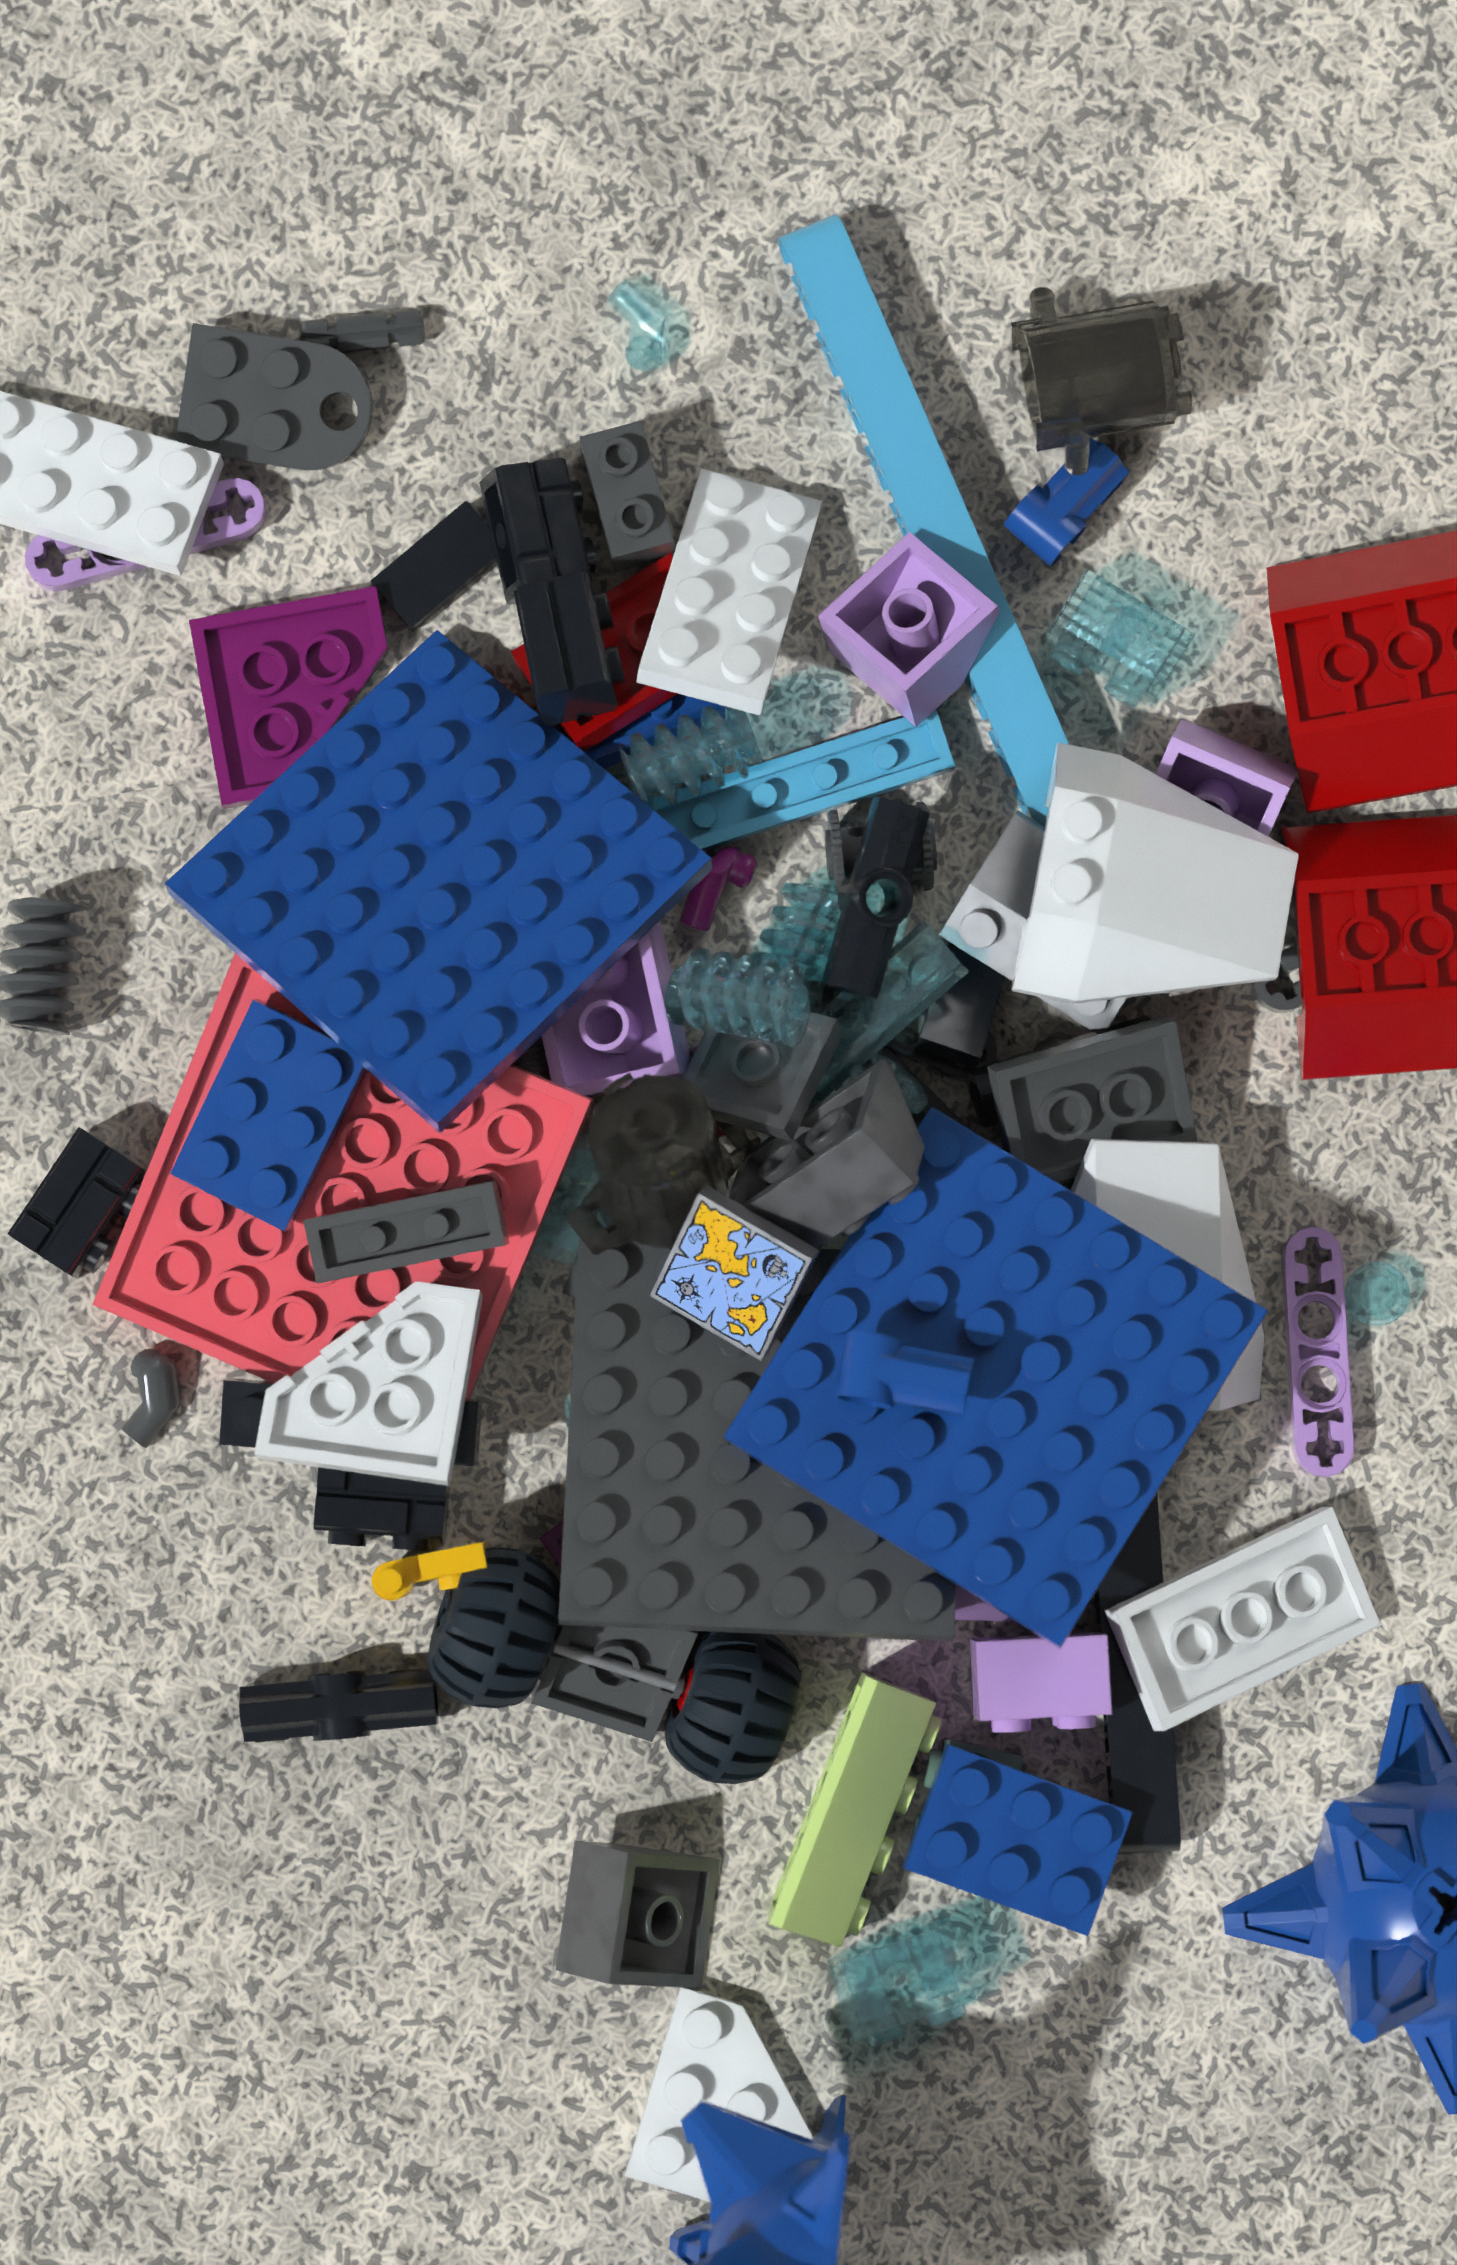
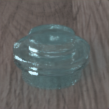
M1371 1262L1360 1266L1350 1275L1345 1286V1301L1349 1311L1357 1320L1367 1325L1383 1326L1396 1321L1405 1312L1409 1303L1410 1290L1406 1278L1396 1267L1388 1263Z

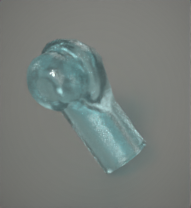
M625 279L613 290L607 299V303L630 323L628 347H625L627 362L636 370L652 371L662 365L668 354L669 319L666 313L630 280Z

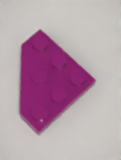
M376 586L189 620L222 807L228 809L249 805L344 717L385 659L389 650Z

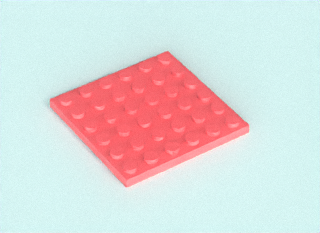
M235 953L92 1305L264 1380L278 1382L287 1374L289 1377L321 1355L320 1350L363 1320L365 1323L396 1300V1295L416 1281L476 1289L481 1291L483 1298L465 1397L471 1398L594 1099L512 1064L440 1134L367 1069L290 1230L284 1232L170 1174L253 1000L259 999L323 1031ZM497 1181L509 1244L329 1282L316 1283L303 1220L479 1183Z

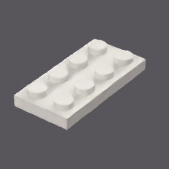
M0 391V524L182 576L224 466L220 453Z
M700 469L639 665L636 682L761 716L818 522L822 501Z
M1321 1507L1104 1610L1154 1731H1166L1381 1626L1333 1507Z

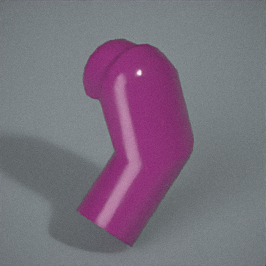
M739 847L722 848L711 858L713 870L688 893L680 921L698 930H710L722 891L727 882L733 883L740 888L749 886L757 865L755 857L739 853Z

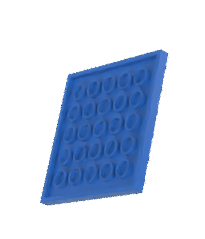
M436 630L165 883L168 894L441 1134L713 868L711 857L555 727L544 724L542 717L441 632Z
M931 1107L917 1129L924 1144V1151L917 1172L919 1177L917 1185L902 1201L894 1205L885 1202L870 1212L864 1224L849 1236L723 1438L1061 1649L1265 1318L1268 1310ZM858 1330L879 1333L901 1339L906 1342L905 1346L974 1359L963 1417L894 1404L893 1408H876L836 1398L835 1392L847 1331Z

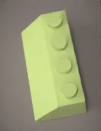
M864 1672L861 1673L768 1910L770 1925L838 1947L842 1946L846 1933L856 1937L859 1935L871 1904V1900L861 1896L870 1872L881 1876L886 1867L895 1839L885 1836L894 1811L902 1815L906 1814L919 1780L908 1775L917 1751L929 1754L942 1722V1718L932 1715L936 1705L934 1700Z

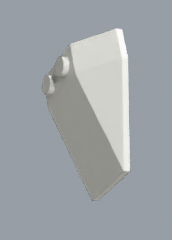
M1057 743L1045 807H1049L1034 892L1029 918L1022 930L1011 991L1076 1004L1276 980L1280 967L1299 854L1122 755Z
M1090 1140L1070 1191L1256 1303L1218 1144L1212 1142ZM1262 1324L1258 1327L1207 1411H1221L1259 1399L1264 1347Z

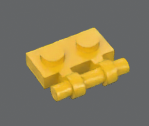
M488 1541L380 1564L372 1575L373 1590L382 1599L397 1600L406 1597L413 1590L416 1582L438 1578L440 1591L457 1588L462 1573L487 1568L485 1551L486 1548H489Z

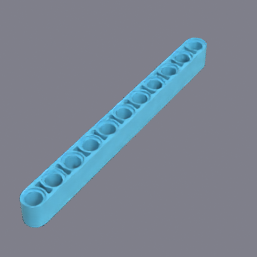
M834 214L778 237L777 240L785 265L790 262L792 264L795 275L791 276V279L809 320L816 319L820 331L815 334L834 378L841 377L844 388L840 389V392L858 434L865 433L869 445L864 447L883 491L890 490L894 502L889 503L903 537L911 532L999 608V614L965 681L982 720L988 718L993 730L988 732L1007 778L1013 776L1018 788L1014 789L1013 792L1022 813L1045 827L1049 807H1045L1056 745L1057 743L1069 745L1068 740L847 231L839 216Z

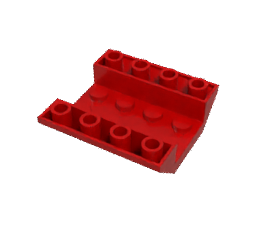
M1457 530L1267 567L1272 631L1289 734L1307 814L1456 787Z
M1457 815L1282 827L1280 829L1281 844L1299 854L1292 894L1302 1013L1296 1017L1301 1081L1457 1069Z

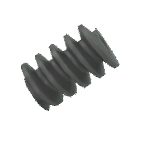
M26 897L11 900L8 902V912L24 922L4 927V937L20 947L4 950L0 953V962L16 971L15 973L0 976V990L12 996V998L0 1000V1017L7 1020L8 1023L6 1025L10 1027L48 1034L70 1035L71 1029L54 1020V1015L74 1010L75 1004L58 995L59 988L78 985L79 979L62 970L63 963L82 960L83 953L66 945V939L86 935L87 928L70 920V914L89 909L78 904L47 898Z

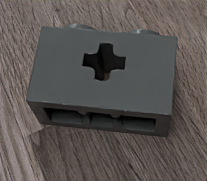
M637 421L580 436L582 456L614 573L656 562L669 553H672L674 556V539L642 422Z

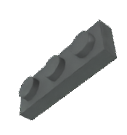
M496 1180L303 1220L317 1284L509 1244Z

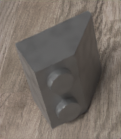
M575 1840L555 1970L606 1984L701 1988L720 1859L616 1843Z

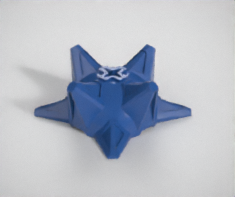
M1424 1684L1398 1685L1392 1703L1374 1784L1355 1796L1334 1800L1324 1812L1321 1837L1312 1863L1222 1908L1225 1934L1323 1959L1336 1979L1350 2034L1364 2044L1372 2042L1404 2025L1446 2112L1455 2115L1457 2114V1748ZM1438 1894H1447V1898L1453 1903L1452 1907H1454L1451 1912H1443L1442 1906L1437 1903L1438 1899L1436 1896Z
M846 2095L838 2096L833 2100L824 2113L822 2127L813 2139L704 2100H700L681 2119V2124L687 2144L692 2143L696 2152L711 2203L708 2213L710 2219L677 2229L670 2236L669 2249L686 2265H837L850 2133L844 2134Z

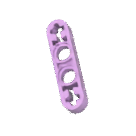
M240 478L217 482L208 505L211 513L229 507L228 496L238 493L244 502L254 501L255 507L246 511L245 517L247 521L242 524H235L232 517L226 515L211 519L217 532L206 535V523L203 518L190 555L246 539L260 530L264 525L267 512L266 503L255 485L250 481ZM40 535L31 541L25 554L26 568L33 580L42 588L53 592L69 590L147 567L123 559L117 561L108 560L99 552L88 550L96 564L94 568L85 570V562L82 557L63 563L64 574L54 577L48 568L39 569L38 563L47 559L48 553L46 549L51 546H57L62 554H71L81 551L78 546Z
M1310 1227L1299 1230L1288 1238L1283 1246L1281 1257L1292 1442L1295 1460L1302 1470L1312 1476L1329 1477L1337 1475L1347 1468L1353 1458L1354 1451L1343 1261L1341 1248L1335 1237L1324 1229ZM1308 1238L1315 1239L1317 1249L1328 1251V1261L1318 1265L1317 1279L1318 1284L1330 1280L1332 1283V1294L1319 1291L1305 1293L1298 1297L1295 1294V1283L1309 1284L1306 1264L1296 1263L1294 1258L1295 1252L1305 1248L1306 1239ZM1310 1302H1318L1325 1305L1332 1314V1328L1326 1336L1320 1339L1309 1338L1302 1333L1298 1326V1313L1304 1305ZM1312 1366H1324L1335 1375L1337 1382L1336 1392L1327 1402H1313L1303 1393L1301 1386L1302 1377ZM1339 1408L1340 1422L1327 1420L1326 1424L1328 1439L1339 1441L1340 1454L1331 1455L1329 1466L1321 1467L1318 1456L1307 1455L1306 1451L1307 1443L1314 1442L1318 1438L1317 1421L1304 1424L1303 1410L1324 1413Z

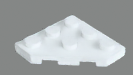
M416 1281L395 1296L396 1300L365 1323L363 1320L320 1350L321 1355L289 1377L287 1374L266 1390L254 1454L258 1459L450 1486L483 1298L481 1291Z
M680 1987L625 2176L710 2202L692 2143L687 2144L681 2124L683 2116L700 2100L809 2139L814 2137L744 2005L696 1989Z

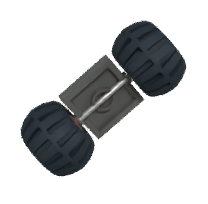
M486 1548L487 1568L462 1573L457 1588L445 1591L430 1640L427 1664L434 1681L447 1694L466 1705L486 1708L508 1707L523 1702L531 1694V1704L653 1742L669 1701L672 1698L665 1724L667 1748L671 1755L686 1770L712 1783L739 1784L762 1777L773 1765L783 1746L798 1698L800 1669L798 1660L793 1652L778 1637L772 1634L703 1631L698 1635V1631L559 1625L560 1582L557 1576L539 1559L525 1551L513 1548Z

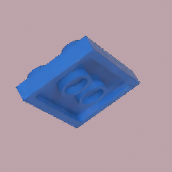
M259 999L253 1000L170 1174L284 1232L290 1230L367 1069L327 1033Z
M946 1743L902 1867L911 1872L1089 1936L1133 1812Z

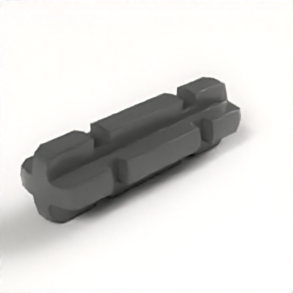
M415 309L395 311L396 317H387L385 312L336 317V323H328L327 319L307 320L301 325L302 341L323 344L334 349L339 348L341 353L390 348V343L398 342L400 347L421 345L425 340L423 316L420 311Z

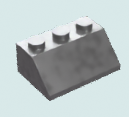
M1018 810L939 933V936L1011 981L1014 979L1022 930L1029 918L1045 831L1044 826ZM1037 996L1097 1035L1106 1032L1127 999L1118 998L1074 1004Z
M881 1059L806 1111L792 1141L770 1136L742 1155L728 1198L818 1250L821 1249L825 1242L837 1234L846 1237L854 1233L864 1224L870 1212L885 1202L894 1205L902 1201L918 1183L919 1177L917 1172L924 1151V1144L892 1067L884 1059Z

